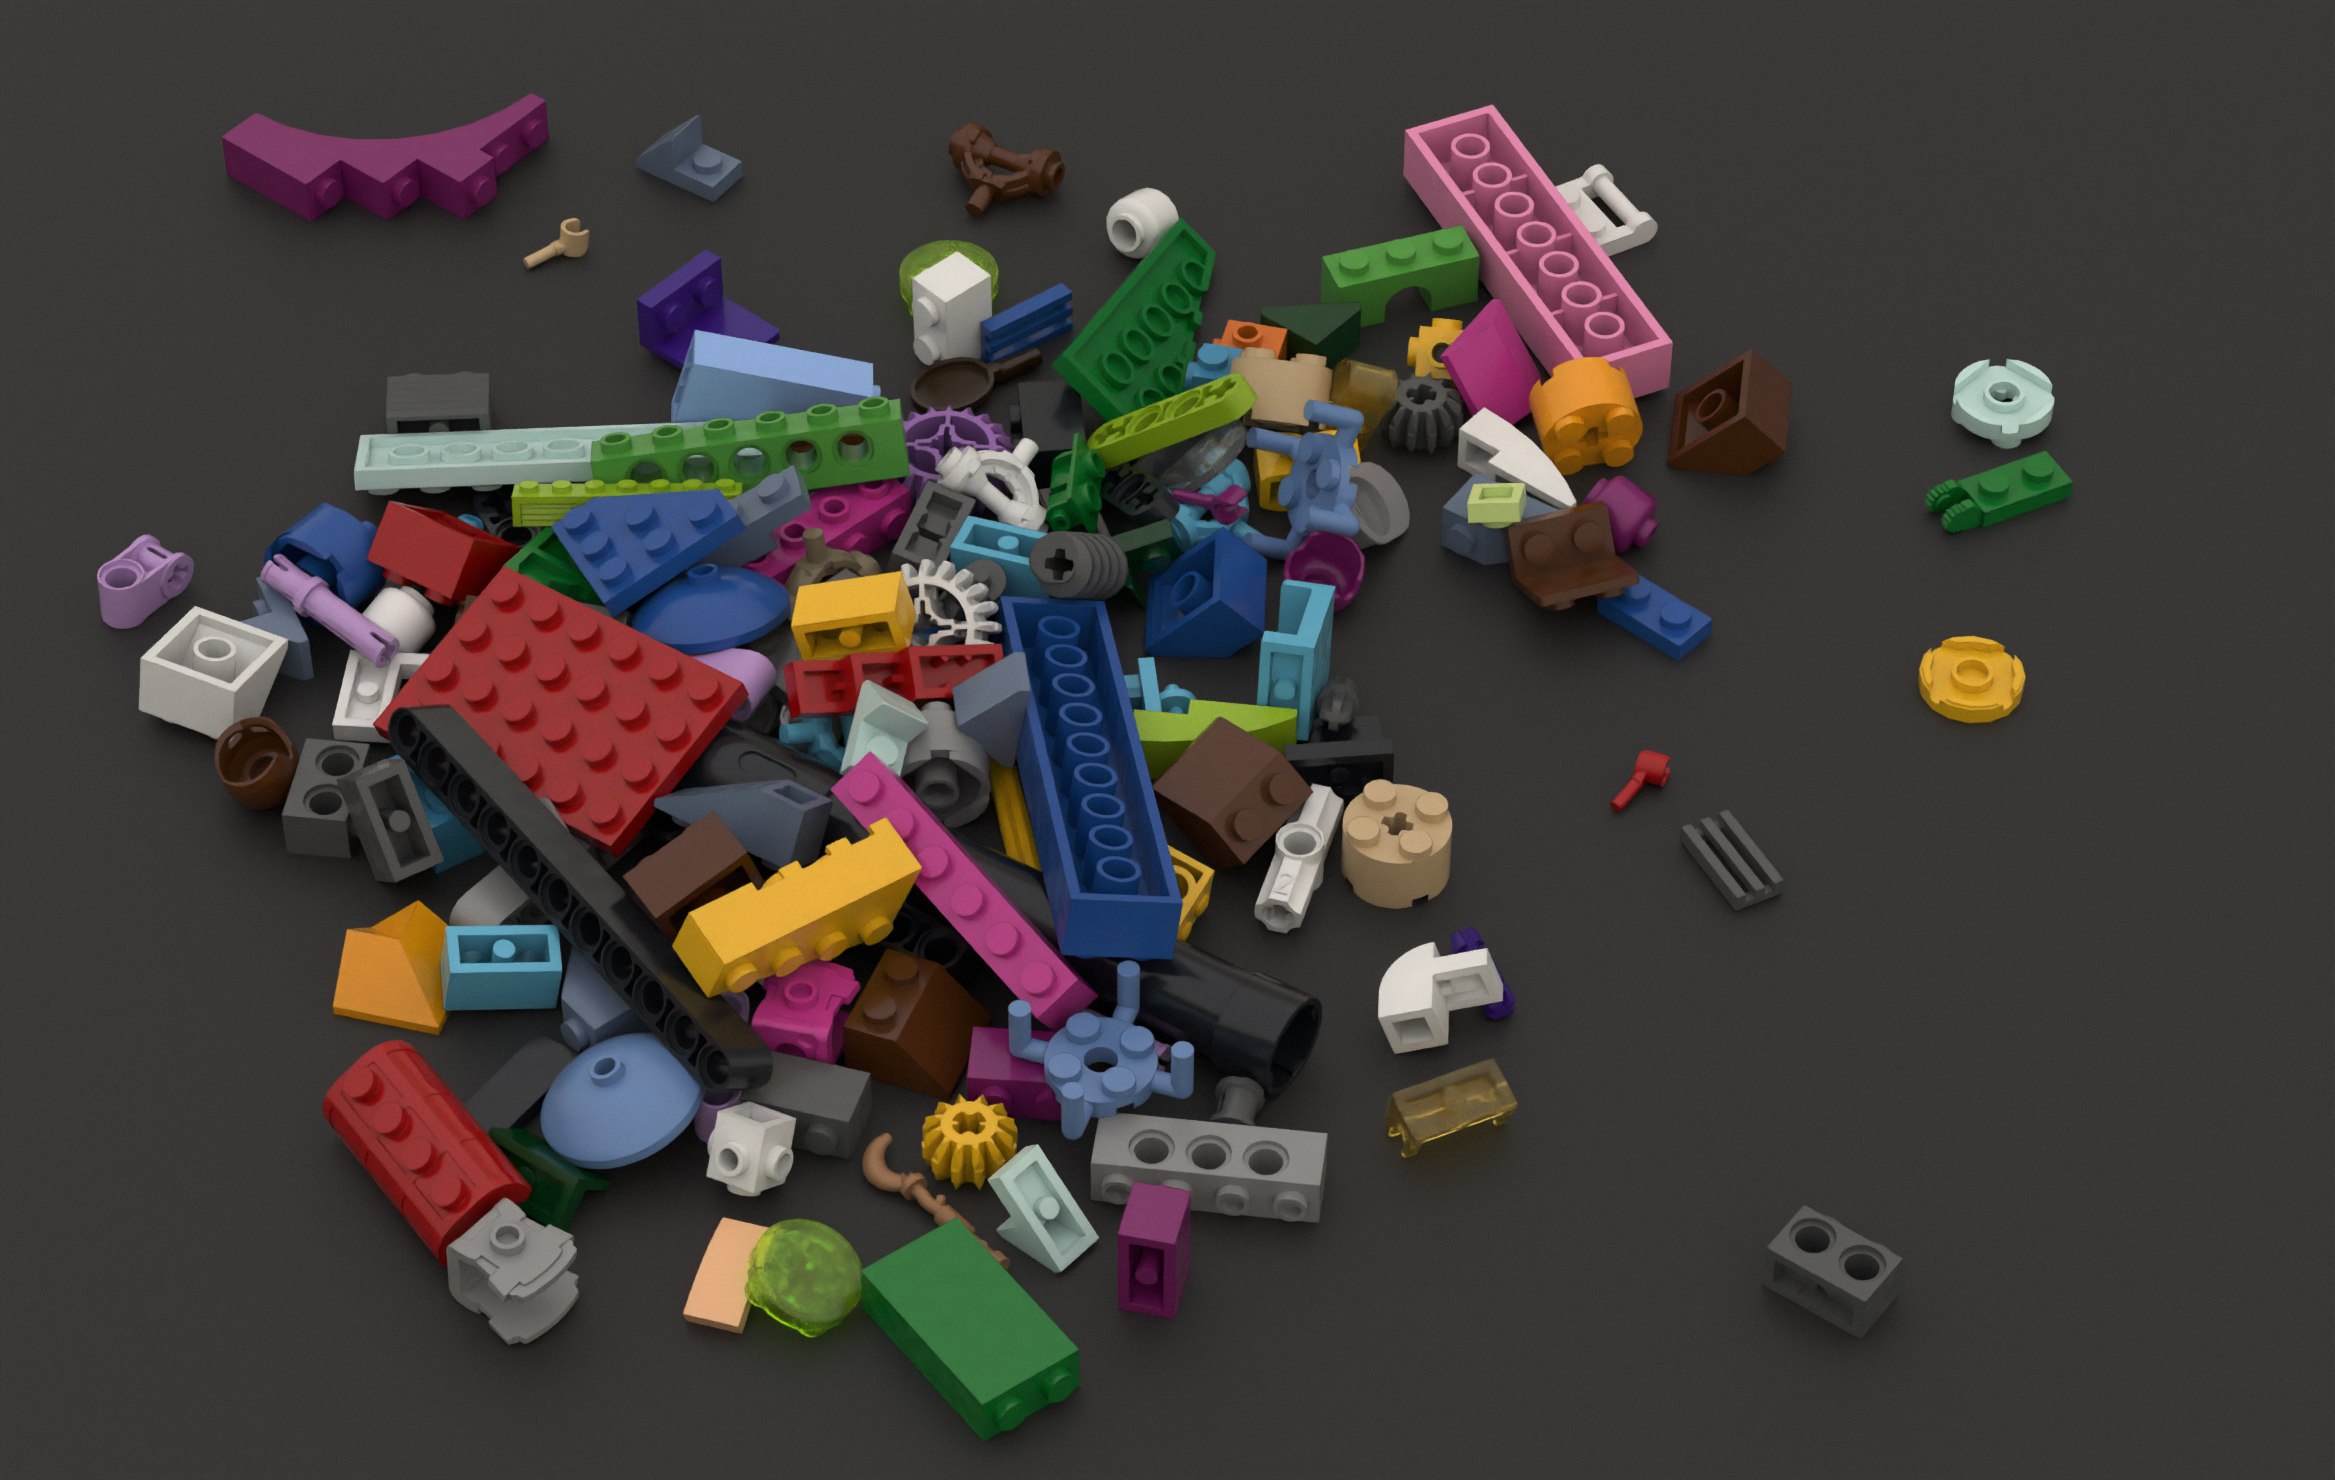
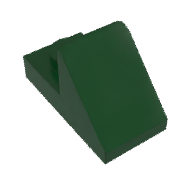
M1168 518L1111 537L1121 545L1128 562L1126 583L1119 593L1114 596L1139 608H1145L1137 574L1144 571L1157 572L1164 570L1171 565L1172 561L1184 554L1181 539Z

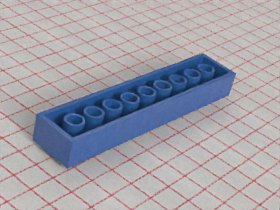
M1000 596L996 622L1002 625L1003 630L998 634H994L993 643L1002 644L1004 658L1013 652H1025L1031 692L1017 746L1016 759L1061 955H1072L1082 959H1091L1097 956L1123 957L1137 961L1173 959L1183 902L1105 602Z

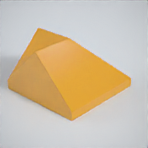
M418 900L372 927L347 929L333 1002L334 1014L440 1035L451 1011L444 1010L440 971L445 928L449 925Z

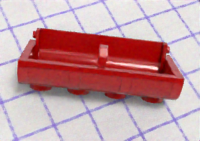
M393 1040L373 1047L361 1056L328 1090L322 1104L324 1118L444 1268H448L447 1247L494 1208V1205L502 1198H507L518 1205L529 1198L532 1190L530 1184L426 1058L410 1043L402 1040Z

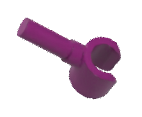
M1235 484L1227 487L1218 496L1178 488L1173 493L1178 502L1210 510L1213 517L1223 525L1234 523L1248 511V508L1238 505L1247 496V492Z

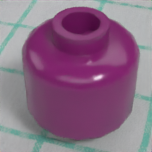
M1617 476L1610 481H1607L1605 478L1600 479L1589 492L1583 504L1600 500L1607 504L1616 553H1623L1634 544L1641 549L1644 548L1660 524L1653 519L1657 510L1655 498L1626 477Z

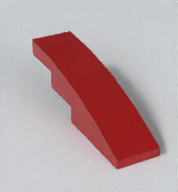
M1002 644L908 646L899 652L853 653L840 660L792 661L783 666L791 719L854 716L861 685L867 679L913 702L919 710L925 704L935 701L945 702L950 706H954L952 688L1003 659Z

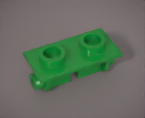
M1079 432L1074 434L1072 450L1062 452L1052 462L1050 490L1053 495L1049 496L1046 520L1054 531H1068L1072 527L1084 524L1089 533L1096 534L1098 511L1102 508L1100 491L1102 478L1105 477V466L1097 450H1090Z

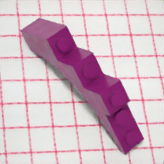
M530 93L508 108L469 125L435 134L399 139H350L319 135L285 126L261 114L254 113L222 136L227 175L310 222L329 208L335 206L344 197L388 221L421 196L465 220L497 196L496 177L506 172L513 164L532 150L541 146L549 138L546 100Z

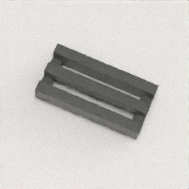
M1729 810L1720 812L1718 821L1715 822L1710 817L1701 819L1697 829L1691 824L1681 827L1680 841L1735 911L1783 893L1784 879ZM1710 840L1724 858L1726 867L1734 876L1739 877L1749 892L1745 893L1705 841Z

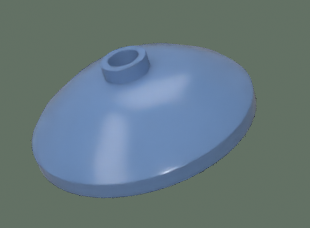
M654 1033L619 1035L599 1042L583 1051L559 1073L549 1088L542 1104L540 1116L542 1132L550 1148L575 1166L588 1169H609L625 1166L658 1152L678 1137L695 1117L703 1100L705 1089Z

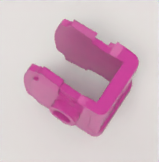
M819 959L802 964L789 975L777 977L774 974L763 978L762 989L767 990L766 996L758 1005L753 1015L751 1027L765 1041L771 1051L835 1065L840 1055L844 1053L843 1025L850 1013L839 1009L842 1004L849 1005L861 988L860 983L855 981L852 969Z

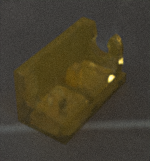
M1494 1058L1392 1093L1384 1127L1390 1137L1402 1134L1404 1146L1401 1153L1403 1158H1408L1418 1154L1421 1143L1493 1118V1123L1496 1126L1509 1122L1512 1111L1517 1109L1518 1103Z

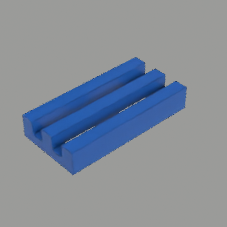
M1063 283L1058 284L981 322L982 361L986 364L994 360L1000 361L1029 348H1037L1073 330V322L1068 318L1073 315V307L1067 303L1072 300V291Z

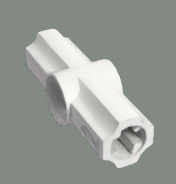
M1312 783L1310 786L1313 790L1311 796L1288 818L1286 825L1280 828L1276 834L1275 854L1254 910L1255 918L1261 920L1268 930L1287 934L1290 929L1300 927L1313 892L1323 882L1324 862L1344 810V800L1336 796L1331 787Z

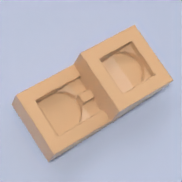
M723 1217L708 1245L683 1312L686 1320L742 1334L757 1286L763 1287L780 1234L779 1231Z

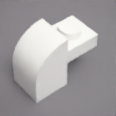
M1430 942L1406 952L1389 967L1379 987L1378 1019L1394 1054L1447 1045L1449 1011L1503 1001V983L1488 948L1440 957L1435 943Z

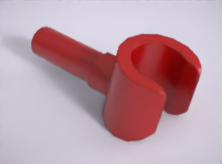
M1643 750L1637 758L1633 776L1610 802L1611 808L1616 812H1620L1636 793L1643 788L1645 782L1664 787L1670 775V768L1667 765L1671 757L1652 750Z

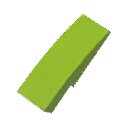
M1190 699L1188 714L1136 709L1133 712L1150 779H1157L1217 717L1225 718L1279 750L1282 754H1284V745L1297 743L1298 709Z

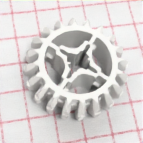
M929 559L921 561L918 573L908 563L901 565V571L911 599L919 594V597L914 599L916 616L913 633H922L923 630L930 629L932 623L949 629L930 635L929 640L912 634L911 644L913 646L953 645L959 641H965L964 645L994 644L988 641V635L1002 632V625L997 622L987 621V618L995 614L999 608L997 603L993 601L981 602L986 597L989 589L983 583L971 586L974 576L972 572L962 569L955 575V565L948 561H943L937 570L934 562ZM938 589L947 590L956 597L965 612L967 621L959 622L946 617L944 603L938 599Z

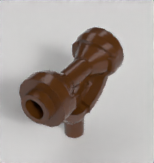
M973 122L965 124L962 129L958 128L953 133L949 143V154L953 156L954 166L961 169L965 180L971 187V191L974 192L965 208L968 213L975 217H981L991 201L1005 203L1031 194L1044 198L1051 191H1056L1060 187L1065 175V165L1061 163L1059 152L1045 147L1039 150L1035 149L1030 153L1019 154L998 147L993 141L991 133L984 126ZM995 165L1015 173L1010 176L995 175L985 166Z

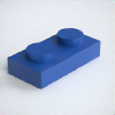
M1639 574L1640 583L1625 587L1626 592L1612 598H1598V613L1677 661L1706 639L1712 631V618Z

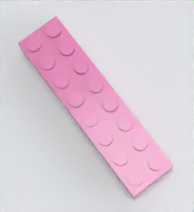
M1494 105L1405 130L1404 177L1442 229L1463 226L1480 256V281L1494 299H1500L1516 330L1551 378L1553 377L1551 369L1564 362L1578 358L1599 357L1607 359L1610 367L1619 370L1620 366L1625 370L1634 398L1669 388L1672 340Z

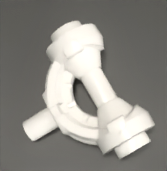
M1023 438L1012 454L1006 450L1002 452L991 450L976 451L970 445L960 451L954 446L936 466L935 471L941 475L936 484L963 495L976 497L997 515L999 522L1047 533L1050 527L1044 522L1047 510L1039 504L1038 489L1034 479L1035 475L1028 468V465L1039 451L1037 444L1032 440ZM991 475L1004 481L1009 491L1013 494V500L1007 498L987 481L986 476Z

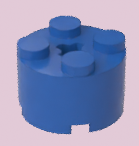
M321 503L277 537L264 554V566L271 560L279 567V564L274 561L273 556L283 554L309 576L321 577L328 583V588L333 594L355 610L378 593L386 584V578L382 576L384 567L367 560L378 528L371 522H360L351 514L333 507L329 503ZM296 612L298 619L314 627L326 628L311 616L303 617Z

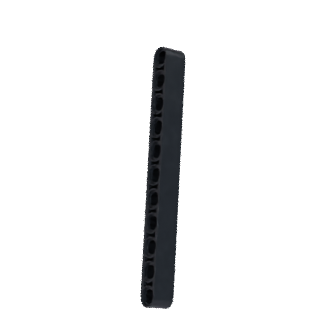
M447 704L399 707L393 712L388 724V736L395 752L405 760V763L704 1089L710 1093L719 1094L761 1088L769 1082L773 1072V1058L765 1041L721 994L707 998L673 949V943L453 707Z

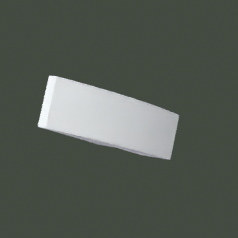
M1484 407L1459 428L1458 467L1472 475L1476 472L1498 483H1525L1527 496L1558 510L1576 506V499L1566 480L1553 462L1532 440L1512 424Z

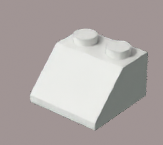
M194 606L140 658L139 710L162 718L167 722L176 723L206 734L217 740L234 723L251 717H260L288 649V639Z

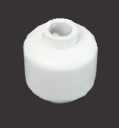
M1143 188L1119 199L1111 206L1106 217V229L1110 241L1119 252L1130 258L1141 259L1148 254L1161 237L1179 220L1175 205L1168 196L1157 189Z
M402 586L400 589L384 588L362 613L363 616L376 626L399 640L398 652L418 653L436 631L435 621L432 617L435 613L433 606L423 595L408 586Z

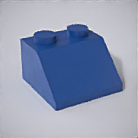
M1221 527L1172 561L1169 567L1149 577L1145 652L1157 657L1228 658L1244 646H1250L1255 643L1264 633L1267 559L1225 527Z

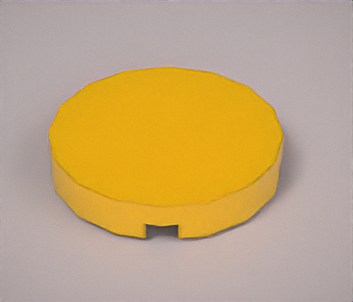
M1976 636L1952 637L1942 641L1940 648L1935 649L1933 652L1929 649L1924 654L1919 668L1918 686L1921 697L1932 710L1952 720L1966 723H1984L2009 715L2020 704L2026 676L2022 662L2015 654L2013 660L2010 655L2004 652L2005 646L1998 642Z

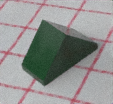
M1360 302L1260 307V325L1288 329L1287 361H1290V358H1296V354L1319 355L1327 357L1326 368L1332 369L1360 347L1361 304Z

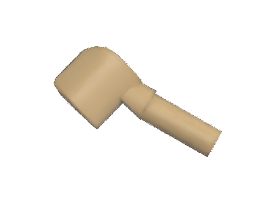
M570 218L564 220L560 226V238L550 243L547 247L523 258L524 265L527 269H531L561 254L574 258L583 256L588 248L589 230L580 232L581 221L579 219Z

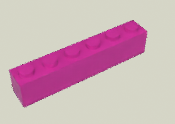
M871 751L867 753L830 789L867 831L869 825L885 817L889 820L922 867L914 883L1020 1000L1030 1004L1031 1013L1051 1030L1059 1031L1066 1026V1022L1071 1016L1081 1013L1099 996L900 776Z

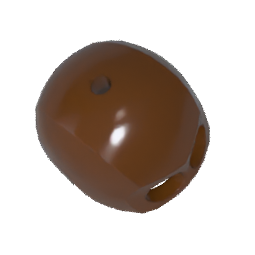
M262 716L243 719L228 727L216 741L214 761L221 782L233 800L239 805L255 811L277 807L287 800L300 757L295 744L285 730L272 719Z

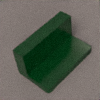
M491 1127L488 1135L532 1188L529 1198L520 1205H516L523 1212L546 1226L550 1224L563 1231H567L585 1191H607L610 1185V1178L595 1169L582 1168L571 1164L556 1154L550 1148L547 1141L528 1130Z

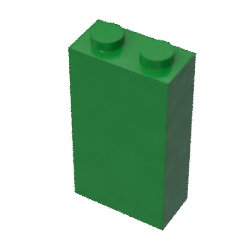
M957 1217L860 1270L862 1308L983 1442L1001 1431L1014 1429L1027 1416L1050 1403H1058L1064 1400L1074 1389L1080 1387L1079 1349Z

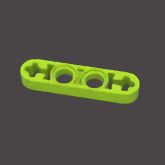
M1241 373L1229 374L1103 424L1090 436L1087 446L1090 450H1097L1103 460L1105 469L1112 468L1239 419L1252 408L1256 402L1257 394Z

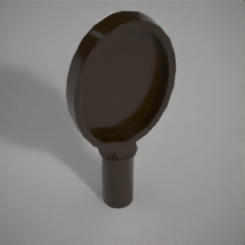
M1032 347L1000 361L994 360L988 364L968 357L945 359L934 363L917 374L912 381L910 387L911 404L922 414L927 413L929 405L936 411H946L949 405L952 406L954 411L962 412L968 407L975 409L989 398L993 392L994 384L999 382L1005 383L1006 379L1041 366L1043 363L1042 356L1036 347Z

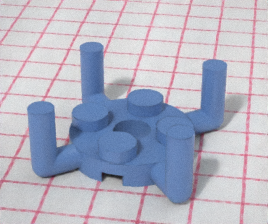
M1308 400L1303 411L1305 420L1338 427L1335 435L1307 432L1300 438L1256 427L1250 428L1246 438L1248 447L1290 456L1294 462L1290 476L1282 479L1278 489V502L1281 506L1287 507L1292 528L1286 540L1247 532L1243 538L1244 543L1261 556L1286 561L1289 552L1292 549H1297L1306 540L1309 533L1313 531H1325L1349 537L1359 532L1360 522L1352 512L1358 484L1350 483L1349 480L1350 466L1358 468V458L1353 445L1364 423V416L1360 411L1316 400Z
M1123 961L1117 967V1006L1111 1018L1096 1017L1086 1012L1077 1013L1067 1020L1066 1026L1059 1030L1049 1042L1031 1038V1006L1028 1002L1015 1000L1008 1006L1009 1050L1017 1058L1044 1064L1045 1082L1055 1092V1099L1061 1104V1130L1067 1139H1079L1083 1135L1091 1117L1105 1118L1117 1115V1108L1127 1106L1133 1102L1134 1108L1143 1104L1153 1092L1178 1099H1186L1193 1093L1194 1047L1192 1044L1186 1041H1179L1173 1044L1171 1047V1073L1158 1070V1054L1152 1032L1143 1026L1133 1025L1140 1009V967L1134 961ZM1096 1062H1107L1114 1066L1105 1072H1095L1087 1068Z

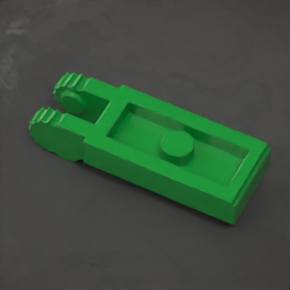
M2045 450L1959 480L1958 482L1953 479L1947 480L1941 485L1933 486L1929 493L1926 494L1924 500L1932 513H1943L1946 510L1941 519L1943 521L1941 524L1949 533L1955 534L1961 530L1966 531L1980 525L1986 527L2069 498L2072 492L2073 481Z

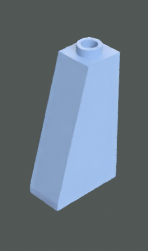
M694 330L671 402V423L706 422L716 418L749 420L755 419L757 415L767 411H782L785 414L806 412L808 408L818 404H834L837 407L858 405L863 399L880 396L881 389L880 386L873 385V363Z

